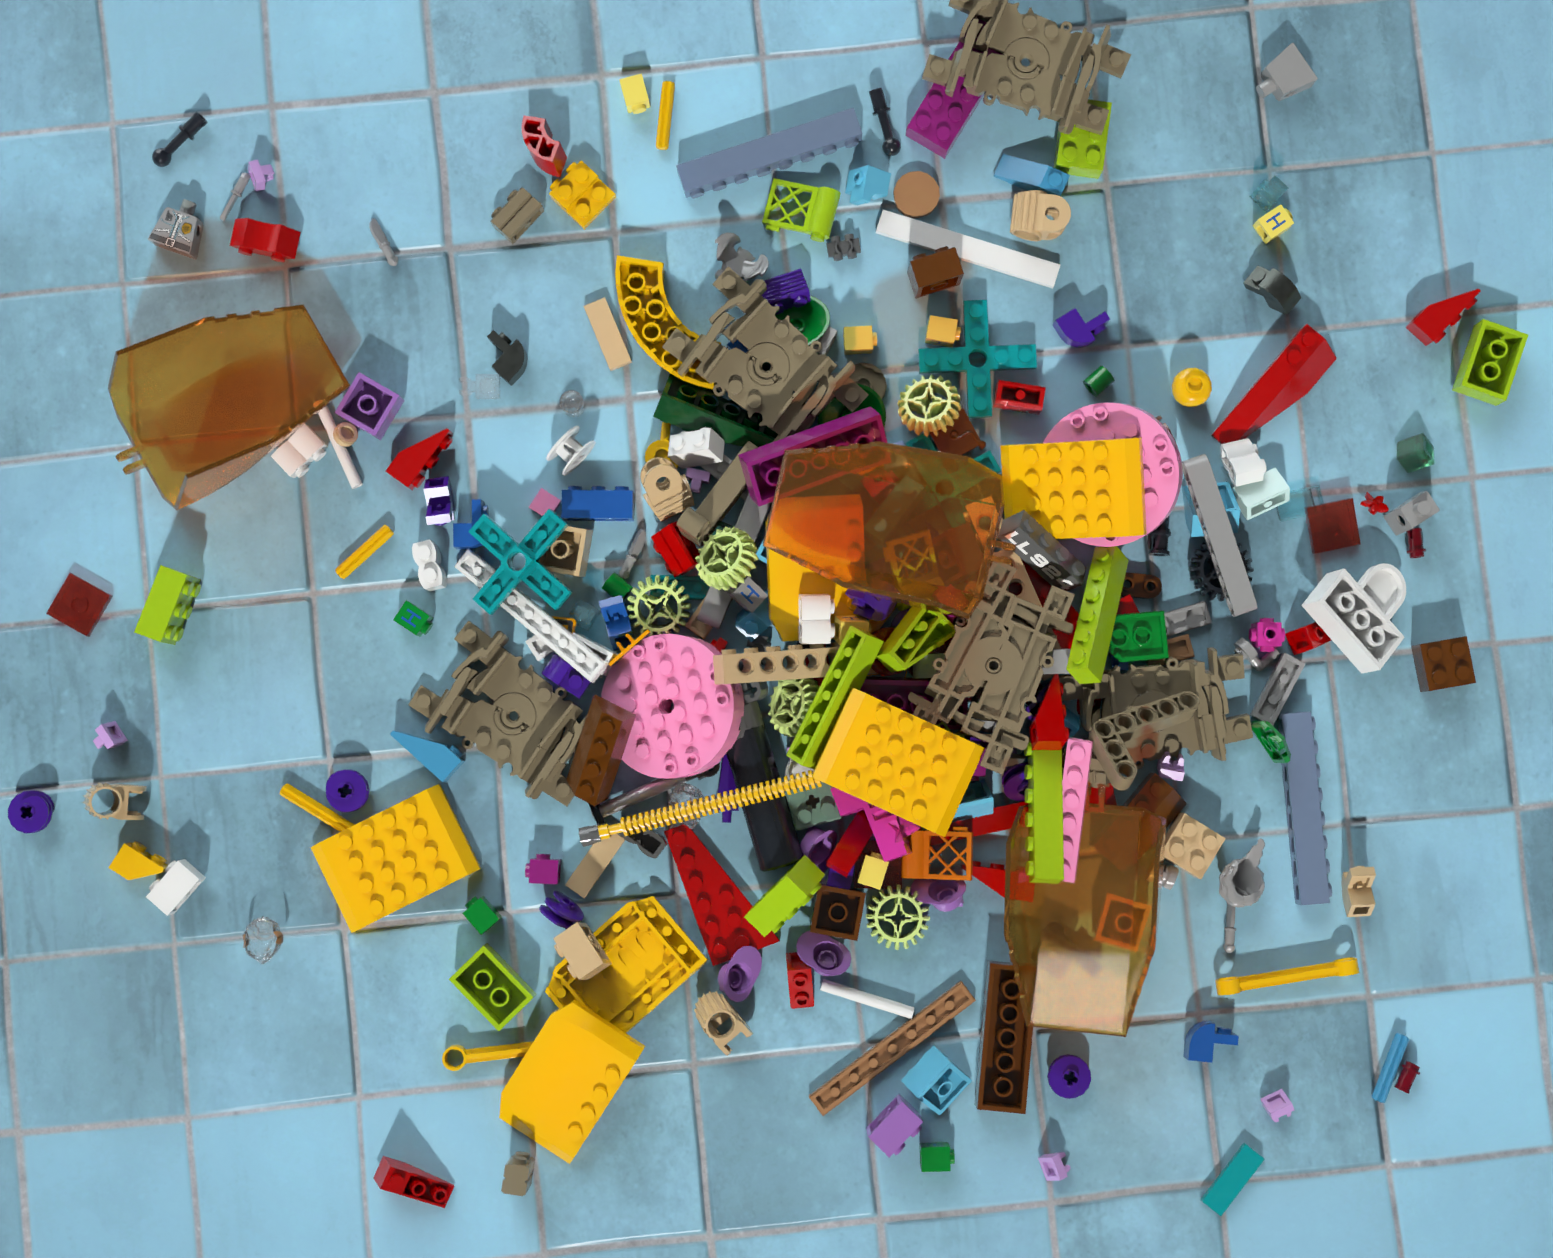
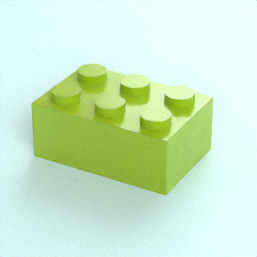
M1088 99V104L1109 110L1102 134L1099 135L1076 128V125H1074L1071 134H1064L1058 131L1053 168L1073 176L1099 179L1103 172L1112 102Z
M1485 319L1476 323L1473 326L1452 391L1495 406L1505 402L1528 334Z
M160 565L134 633L162 643L176 645V642H179L183 636L184 629L182 627L185 619L187 620L192 613V601L200 592L201 584L199 583L201 579Z
M804 855L762 895L744 918L764 937L771 931L775 934L785 924L784 922L787 919L790 920L799 911L801 906H805L812 899L813 895L822 887L820 881L825 874Z
M488 943L483 945L449 978L454 986L498 1031L537 995Z

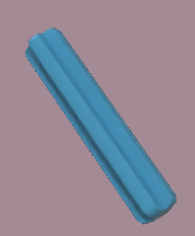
M1396 1033L1372 1094V1098L1378 1102H1386L1409 1042V1038L1405 1035Z

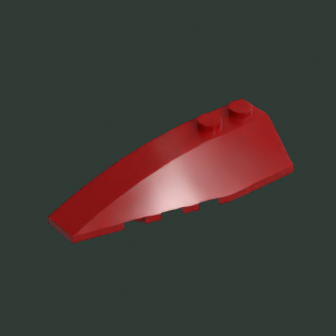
M1308 324L1304 325L1211 436L1221 444L1245 439L1308 394L1337 359L1326 339Z

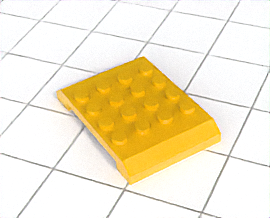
M1142 437L1000 445L1005 519L1025 510L1055 539L1126 537L1147 534Z
M852 687L812 777L945 837L985 748Z
M441 784L432 786L310 847L351 933L481 869Z

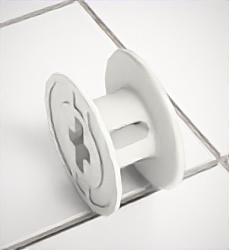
M578 425L567 431L551 448L546 457V460L550 461L559 455L567 462L562 472L563 476L568 475L579 466L596 443L592 440L582 446L575 439L580 429Z

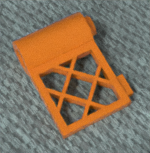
M920 827L919 830L907 837L912 853L902 856L901 878L971 881L973 832H968V827H953V831H947L946 836H953L948 840L946 837L932 831L921 830ZM931 836H940L946 843L938 852L931 846ZM957 837H967V847L960 853L951 843ZM948 846L957 855L949 865L940 856ZM937 858L946 868L939 874H930V863ZM959 859L966 865V875H957L951 868ZM947 871H949L952 875L944 874V873L947 872Z

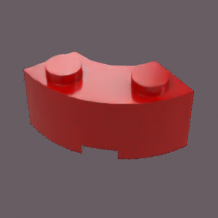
M524 115L522 120V136L534 162L544 172L555 177H561L567 160L561 143L552 139L553 134L545 118Z
M251 218L235 219L230 246L237 248L238 253L252 256L255 253L269 256L277 262H285V259H295L301 232L281 224H270Z

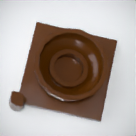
M963 408L961 411H958V419H953V427L946 425V433L941 429L938 430L937 436L930 432L945 463L978 446L980 450L986 447V442L980 440Z

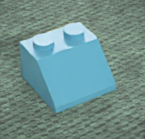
M1217 483L1233 533H1238L1240 508L1230 483ZM1182 486L1185 520L1190 536L1203 537L1204 534L1188 486Z
M933 1045L901 1081L920 1101L940 1116L972 1080Z

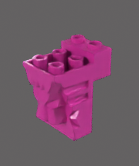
M835 787L830 789L840 816H849L861 810L865 811L884 862L912 853L907 837L919 830L921 826Z

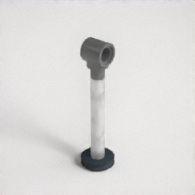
M720 763L716 764L713 770L709 772L705 771L687 778H659L596 806L589 804L591 815L599 826L606 824L604 817L697 777L698 780L714 776L719 771Z

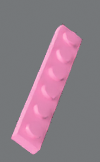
M1071 737L1067 741L1062 781L1063 881L1075 883L1093 741Z

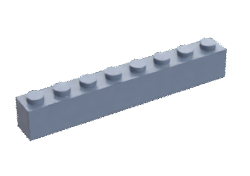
M851 108L676 165L677 173L685 197L694 199L703 196L704 192L709 190L720 191L725 189L728 184L734 182L736 184L744 183L749 180V177L755 175L763 177L770 174L771 170L790 168L793 163L798 161L805 163L813 160L815 156L820 154H833L838 148L844 146L852 148L862 141V131L855 110Z
M1311 712L1279 714L1277 718L1278 731L1285 737L1291 753L1290 761L1288 763H1281L1295 904L1330 903L1329 897H1332V886L1328 883L1327 873L1330 872V864L1328 859L1325 858V849H1327L1328 843L1326 835H1323L1322 825H1325V815L1320 808L1323 793L1322 789L1318 787L1320 766L1316 764L1315 754L1318 753V744L1313 737V730L1316 728L1315 718L1311 716Z

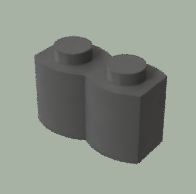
M648 827L645 832L642 829L641 833H637L635 830L633 835L629 832V836H625L623 832L619 833L626 841L637 844L641 852L651 858H657L668 844L660 833L649 830Z

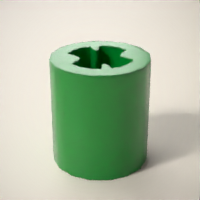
M1100 366L1083 381V384L1092 395L1097 397L1115 380L1105 367Z
M614 572L603 584L602 589L611 597L622 595L624 600L633 587Z

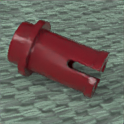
M1413 528L1406 531L1409 548L1406 552L1410 558L1424 557L1426 549L1423 548L1422 528Z
M1406 1061L1405 1065H1401L1403 1069L1394 1087L1409 1094L1416 1075H1420V1067Z

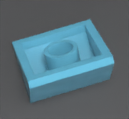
M985 779L969 783L952 822L993 814L994 800Z

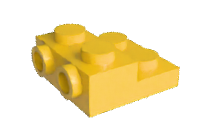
M581 160L578 164L576 162L570 164L566 169L567 175L562 180L558 178L551 184L549 195L558 206L585 230L616 198V194Z

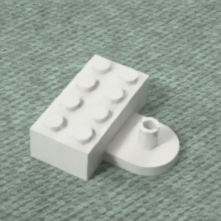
M1382 563L1370 567L1358 582L1354 580L1345 568L1326 573L1301 605L1361 674L1381 670L1405 638L1390 621L1406 597L1405 579L1401 572L1391 564Z

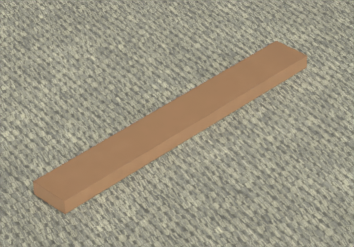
M959 981L812 1092L809 1098L822 1116H824L976 1001L963 982Z

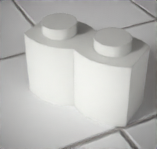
M304 424L271 457L290 477L300 478L308 472V466L314 460L317 462L325 456V450L328 446L308 425Z
M1249 438L1220 444L1221 461L1235 487L1263 481V475L1266 473L1267 468L1264 459H1260L1258 456L1256 444H1252Z
M430 539L414 543L412 554L416 564L419 566L418 577L422 587L430 592L446 588L447 576L440 565L441 553L438 546Z
M799 594V643L830 644L831 638H834L835 626L834 623L830 622L831 614H834L835 603L834 599H830L829 594Z

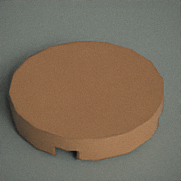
M912 171L903 175L896 182L893 197L895 205L903 215L913 219L931 214L937 207L940 198L939 186L936 180L929 174L921 171Z

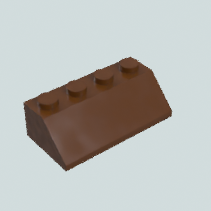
M598 695L593 696L567 776V782L574 796L593 806L609 798L636 717L635 714Z
M1149 773L1090 843V846L1127 876L1187 803L1156 773Z

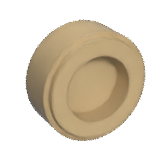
M342 422L334 429L333 438L337 444L349 447L357 440L358 431L353 424Z

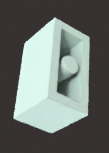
M1276 467L1264 473L1263 481L1233 487L1234 496L1246 520L1290 501V487Z

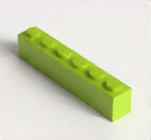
M1117 546L1095 547L1066 668L1079 684L1101 683L1129 561Z
M850 625L786 756L802 766L812 769L816 768L851 688L861 689L884 642L883 640L867 631Z
M1029 738L1028 745L1024 749L1025 756H1028V765L1025 766L1024 777L1028 779V789L1026 788L1025 803H1028V812L1025 814V826L1028 827L1029 834L1025 840V849L1029 851V861H1026L1025 872L1026 875H1029L1030 883L1058 884L1064 880L1062 748L1061 750H1032L1031 738Z

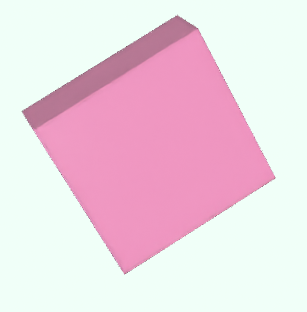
M541 488L529 508L543 516L548 509H552L555 512L562 501Z

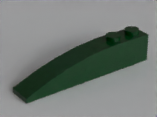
M669 374L653 417L658 418L660 421L680 427L687 432L700 430L701 428H711L725 443L742 447L748 441L757 447L772 443L778 435L769 427H761L759 425L762 422L759 413H755L752 418H749L748 412L740 408L733 400L728 401L721 396H716L713 389L691 384L672 374Z

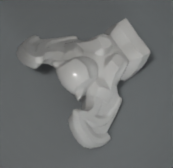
M724 233L715 240V243H718L717 261L723 262L722 268L715 273V279L728 266L741 278H744L745 281L751 280L758 275L762 277L768 269L769 261L765 255H760L756 262H751L756 258L748 250L741 247L736 252L734 246L740 243L741 240L734 233Z

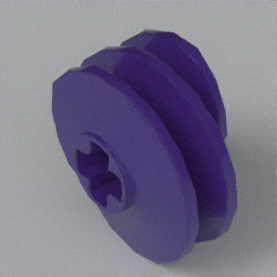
M1028 762L1010 767L1002 776L1004 793L1012 800L1025 801L1028 779L1024 777V769Z
M339 770L333 773L326 782V798L329 804L338 811H356L365 805L369 797L368 781L355 770ZM349 786L348 789H352V793L346 795V793H343V788Z
M24 791L17 794L10 802L8 819L17 831L23 833L40 832L48 826L52 819L54 803L51 797L42 791Z
M559 891L553 892L557 900L547 897L544 901L546 905L539 907L540 912L547 919L565 929H568L576 922H581L584 918L580 907L572 899Z
M1071 1054L1062 1055L1051 1063L1047 1075L1048 1083L1058 1096L1067 1099L1077 1098L1083 1095L1089 1088L1091 1071L1088 1065L1078 1056ZM1069 1071H1071L1074 1078L1073 1080L1069 1079V1082H1067L1064 1075H1069Z

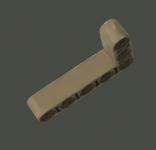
M748 441L738 455L758 447ZM738 455L697 510L694 511L688 507L677 521L680 533L699 547L704 545L702 541H708L709 534L714 533L747 488Z
M1184 691L1099 719L1094 723L1088 740L1093 741V751L1115 789L1127 790L1137 775V767L1123 742L1190 720L1200 704L1199 697L1195 693Z

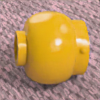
M1186 368L1180 371L1174 377L1172 383V394L1175 400L1186 407H1197L1205 403L1212 391V382L1208 374L1198 368Z

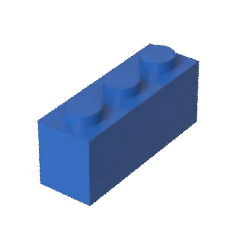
M568 486V490H562L561 518L564 521H634V492L626 486H616L615 490H605L604 486H592L591 490H582L581 486Z

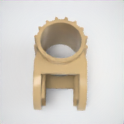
M1029 190L1018 192L1013 198L1010 233L1028 241L1053 240L1063 233L1071 218L1070 206L1064 198L1058 195L1047 194L1045 191ZM1046 215L1052 216L1054 220L1048 219Z
M657 457L644 464L640 473L641 483L646 491L643 497L661 522L695 505L685 474L680 476L675 465L670 460ZM666 477L664 481L657 482L659 478Z
M98 783V785H91L90 789H86L87 793L83 795L85 801L82 803L85 804V809L89 811L90 815L99 819L105 818L108 820L109 817L118 820H144V814L138 813V811H128L129 793L143 794V791L147 790V786ZM109 789L114 796L112 807L106 812H95L92 807L94 794L99 790Z
M709 991L708 994L703 993V996L698 998V1002L695 1003V1016L705 1034L713 1039L714 1043L725 1055L728 1056L732 1051L727 1043L740 1032L746 1037L753 1035L748 1024L735 1008L729 1004L723 994H719L717 991L712 993ZM730 1017L733 1022L732 1027L727 1033L721 1035L716 1028Z

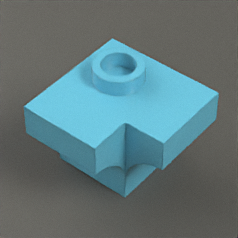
M870 165L850 170L845 191L846 194L851 195L850 203L860 205L870 202L871 199L875 200L886 197L888 195L891 173Z

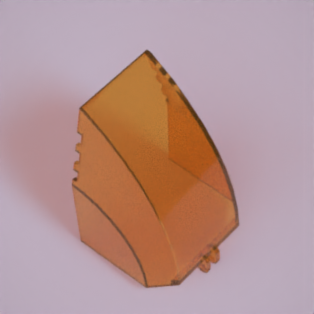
M304 304L274 308L273 311L267 312L257 310L244 315L233 313L226 314V317L215 318V316L205 317L115 351L108 391L116 416L133 445L132 448L120 452L115 457L118 462H122L139 455L140 460L126 465L123 468L124 473L127 475L146 468L162 498L174 509L179 510L212 494L244 474L348 389L350 385Z
M879 441L870 442V444L855 443L840 447L827 446V448L785 450L763 541V546L791 559L844 588L893 602L966 619L970 618L983 599L991 562L1005 565L1012 564V559L1008 557L994 556V548L997 547L1011 551L1015 550L1016 547L1012 543L996 540L1005 505L1003 481L1000 474L968 456Z
M1088 783L1075 883L1061 881L1058 884L1029 882V875H1026L1025 872L1026 861H1029V851L1025 849V840L1029 836L1028 827L1025 826V814L1028 812V804L1019 806L1006 841L1004 937L1008 943L1009 957L1015 971L1014 978L1016 984H1018L1026 1026L1126 1037L1156 948L1162 893L1166 818L1142 807L1105 805L1106 785L1101 784L1098 789L1099 804L1090 803L1092 787L1091 783Z

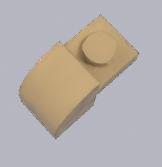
M1356 866L1350 868L1348 872H1343L1341 881L1342 898L1347 917L1371 916L1375 907L1371 888L1376 876L1374 867Z

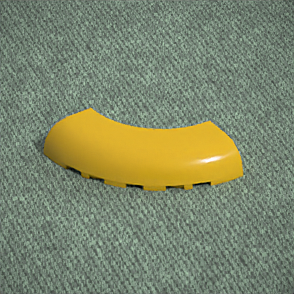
M617 255L615 278L618 302L624 320L636 342L653 361L670 374L691 384L713 389L716 383L710 384L695 372L701 363L700 360L697 359L686 375L682 377L678 374V368L682 362L662 348L676 328L694 342L700 336L684 326L670 307L664 289V264L662 262Z

